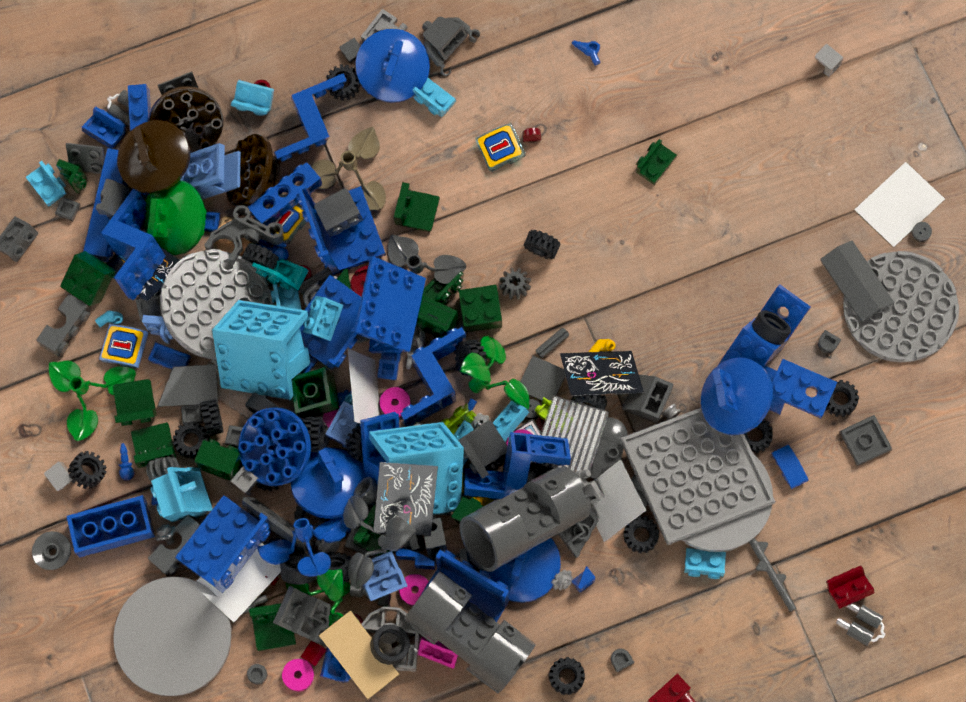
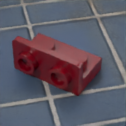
M861 565L826 581L828 593L838 609L875 593Z

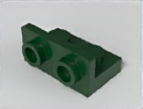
M658 139L656 143L652 142L646 156H641L636 163V173L654 186L677 158V154L662 145L661 139Z
M59 159L56 166L60 174L64 176V179L68 181L73 190L80 194L81 190L86 188L87 177L79 166Z

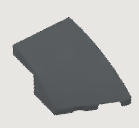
M106 179L100 194L101 204L96 205V210L101 215H107L111 220L132 190L121 183Z
M215 364L173 367L168 382L164 387V392L158 402V407L195 405L212 399H216L218 403Z
M592 509L586 519L558 534L575 558L580 556L583 546L589 540L592 530L595 529L599 522Z
M289 586L273 623L326 647V644L319 635L326 628H329L328 617L331 605Z

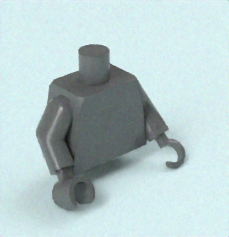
M440 16L433 23L426 21L422 26V30L425 31L423 37L425 39L424 46L426 52L437 67H441L440 72L443 76L451 74V69L448 74L443 73V68L445 67L443 64L444 60L455 51L467 36L472 43L477 41L472 34L480 37L479 30H471L470 26L458 17L443 18Z

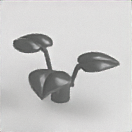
M394 234L390 236L388 256L393 265L404 267L407 264L410 272L419 274L424 268L435 272L434 277L441 284H449L460 271L464 272L466 269V263L452 255L438 256L433 262L435 268H432L426 262H422L418 255V244L414 240Z
M351 496L343 513L345 525L348 528L356 529L360 524L374 531L373 527L363 522L368 516L366 502L359 496ZM394 517L388 522L385 529L386 533L375 532L381 535L378 539L381 549L367 552L365 555L356 553L351 558L348 574L352 585L359 590L361 586L366 584L373 574V561L371 558H368L370 555L386 553L387 550L398 551L416 532V529L410 526L404 519Z

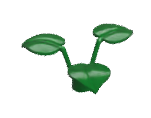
M489 336L483 337L480 342L481 346L485 348L483 352H486V355L484 356L491 360L485 366V360L479 354L470 353L466 356L461 365L460 372L473 377L468 382L469 388L472 392L478 394L485 388L489 390L493 387L505 385L504 392L517 405H521L528 410L529 393L524 384L519 380L511 379L509 382L502 381L490 385L489 368L493 365L494 361L500 365L503 364L506 359V353L497 340Z
M73 361L49 362V375L53 386L61 392L74 391L83 407V410L76 409L72 411L67 418V428L75 441H82L91 436L98 425L97 413L93 410H87L82 395L87 393L89 386L108 387V392L114 396L113 386L115 384L135 380L136 371L134 369L124 366L113 367L104 374V381L107 384H99L82 379L80 377V367Z
M342 569L328 570L322 575H317V582L321 589L309 592L308 583L294 585L285 582L287 590L290 586L310 596L325 592V595H328L332 601H336L328 617L329 627L343 617L341 613H335V609L343 601L342 597L350 592L349 582L346 583L344 581L343 584Z

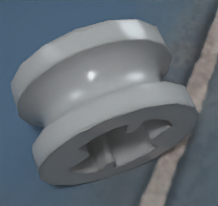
M672 404L662 413V416L670 420L678 416L681 410L676 409V404Z

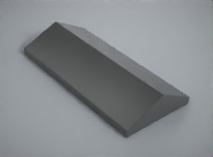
M853 240L837 246L820 259L861 322L894 304L893 299Z
M243 498V510L258 521H260V513H263L268 517L270 529L284 540L292 543V531L295 529L291 523L258 499ZM296 538L295 548L302 553H306L308 551L306 542H301ZM311 539L309 543L312 548L315 546V541Z

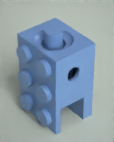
M218 143L190 153L188 168L180 180L192 185L202 200L239 188L240 152L237 151L224 156L225 145Z

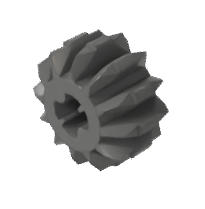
M512 267L510 268V273L504 271V277L499 279V282L502 283L499 285V289L503 290V295L509 294L510 300L513 299V296H516L517 300H519L520 294L526 297V290L531 289L529 285L531 278H526L527 272L521 273V268L514 272ZM516 281L518 286H514L512 282Z
M162 457L150 461L146 465V472L151 481L168 474L167 468L180 467L176 458Z

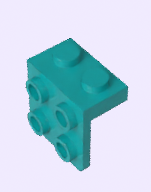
M283 259L277 262L274 270L256 263L252 264V267L256 269L255 273L264 278L268 277L267 281L272 284L280 283V286L287 290L291 288L299 290L309 271L305 267Z

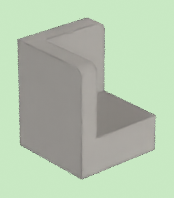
M828 44L815 55V59L825 66L824 74L828 77L841 66L844 58Z
M60 461L44 473L57 491L63 489L74 479L69 477L71 472H68V468Z
M243 466L231 482L250 496L252 493L249 491L257 483L256 480L258 478L250 471H246Z

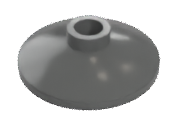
M55 531L40 535L32 547V556L35 563L45 570L61 568L68 562L71 555L69 540L63 534ZM52 549H56L55 555H50Z

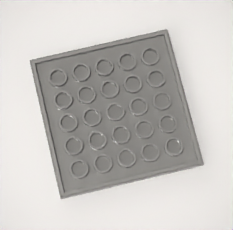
M701 408L620 439L667 546L773 505L776 502L745 435H727L715 430L704 418Z

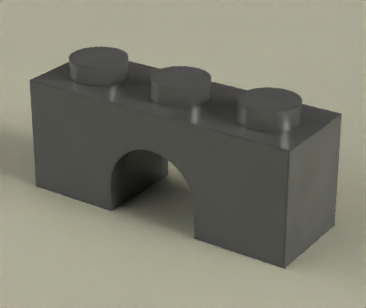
M70 294L66 296L58 308L59 312L66 317L65 325L59 329L46 325L36 339L40 346L58 357L67 350L69 341L78 334L80 325L88 320L91 311L87 304Z
M187 515L175 528L176 532L182 537L181 545L177 549L169 550L160 544L148 557L149 561L167 577L170 574H175L180 568L179 564L181 563L175 557L200 525Z

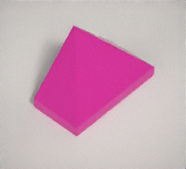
M422 637L418 655L454 669L458 655L440 641H437L434 645Z

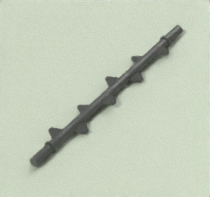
M754 538L749 544L760 561L756 570L767 572L790 612L794 611L797 608L787 593L788 590L783 586L786 575L776 574L764 554L768 543L757 542L756 538Z

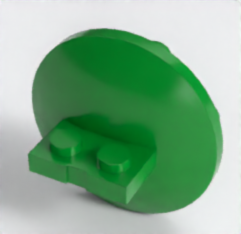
M180 180L175 186L166 191L148 195L145 206V221L143 220L146 233L152 235L158 245L172 255H182L191 251L204 235L206 209L197 190L189 183Z

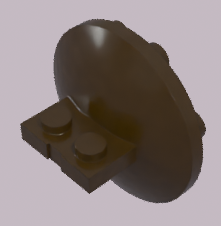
M178 87L164 93L154 103L148 121H166L178 127L189 142L190 153L215 145L221 136L224 124L222 110L215 98L208 92L196 87Z
M154 120L142 123L131 130L120 145L117 156L119 173L125 183L138 192L155 194L166 191L175 186L185 174L190 162V145L184 133L169 122Z
M251 134L245 139L239 140L234 151L240 152V187L226 192L229 202L234 206L243 205L248 207L260 195H264L268 188L275 187L278 184L280 162L273 160L272 147L269 140L259 134Z

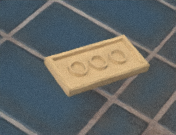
M349 611L319 635L367 699L399 675V672L392 664L386 665L374 658L370 648L372 637L352 611Z

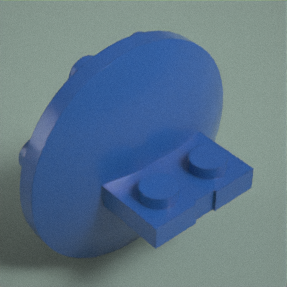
M385 29L378 31L363 42L357 53L356 74L358 80L368 94L380 101L396 103L415 96L413 88L417 87L421 90L429 75L430 62L424 45L418 38L404 30Z
M732 358L722 362L708 375L702 388L701 409L704 418L712 428L727 435H740L751 431L762 422L770 409L773 399L771 379L767 371L751 359Z
M266 408L256 412L247 420L240 434L238 449L242 465L246 471H250L258 478L257 482L268 486H280L294 481L305 470L310 458L311 441L305 424L296 414L284 408Z
M327 447L318 452L310 453L305 470L297 479L291 482V491L297 504L309 514L320 518L335 519L343 517L345 506L351 496H354L355 488L367 476L364 474L363 463L348 455L346 450Z
M549 538L496 570L483 572L490 575L489 579L495 583L500 581L508 586L509 601L518 603L531 602L543 597L552 589V580L560 572L559 550L553 539Z

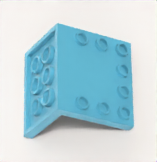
M238 300L212 329L221 388L290 400L294 395L286 343L308 318V312L306 310Z
M443 422L369 432L370 441L385 459L386 463L438 466L433 514L454 512L461 501L464 447Z

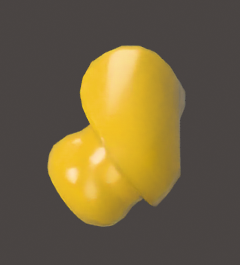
M599 339L588 352L612 351L615 349L616 344L611 339Z

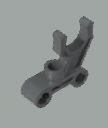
M241 205L234 209V219L211 232L209 239L204 245L207 250L212 249L213 244L217 240L228 239L232 241L235 248L228 257L229 262L234 264L243 250L241 238H245L254 244H258L259 240L262 239L270 244L279 245L284 240V231L280 223L272 222L266 226L252 219L249 208Z

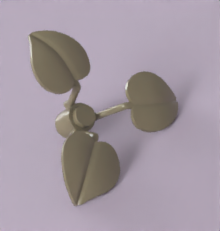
M369 127L359 132L351 139L348 146L349 151L342 153L341 161L336 171L335 165L329 160H320L311 165L322 181V186L318 189L333 187L336 184L335 175L339 174L342 166L348 171L353 170L363 187L362 190L370 211L383 209L386 203V193L383 186L376 181H371L365 186L356 168L358 165L357 159L360 156L366 160L371 159L380 150V143L374 127Z

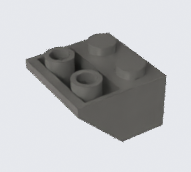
M639 375L644 393H629L622 410L658 424L674 384L656 376Z

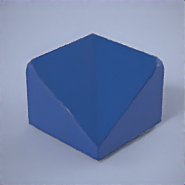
M586 566L585 570L572 580V583L579 592H582L595 582V576Z

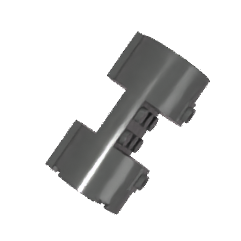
M557 466L526 483L523 488L502 499H497L462 518L460 534L463 544L470 555L469 560L481 571H494L533 547L586 519L590 515L591 503L590 498L585 497L582 489L585 486L581 479L568 467L563 466L560 468Z
M440 571L403 621L435 645L437 641H440L470 664L466 670L498 694L513 678L536 644L507 621L503 620L499 624L492 617L485 614L477 605L469 601L472 594Z

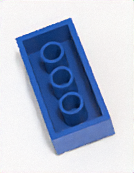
M143 495L66 516L74 552L79 558L155 537L147 500Z

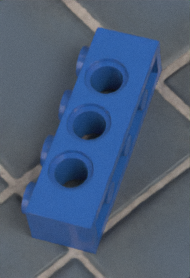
M307 162L297 166L292 174L284 176L279 181V184L268 188L262 197L247 207L250 210V215L254 220L268 226L299 203L296 197L299 194L297 189L299 186L294 185L297 181H302V185H305L307 191L311 194L322 186L321 178ZM281 193H288L286 197H280ZM267 204H273L272 208H265Z

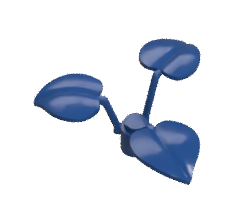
M339 517L319 525L314 530L308 519L301 518L293 524L295 530L292 531V543L288 540H278L263 546H257L259 555L265 562L277 565L288 561L289 554L294 553L296 538L301 542H306L310 557L301 559L297 567L300 574L314 577L326 573L331 566V560L324 552L313 555L309 543L312 534L318 540L323 539L327 543H333L345 537L347 526L344 523L343 517Z

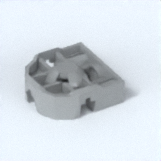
M385 606L369 613L362 623L367 632L376 633L379 628L394 624L405 630L408 636H415V645H410L408 651V662L406 654L400 662L392 664L396 670L415 672L420 634L403 621L407 613L397 607ZM387 611L397 612L396 624L386 623ZM386 633L381 636L379 648L385 655H397L400 652L402 645L399 637L392 633ZM395 641L399 642L398 646L392 649L391 644Z

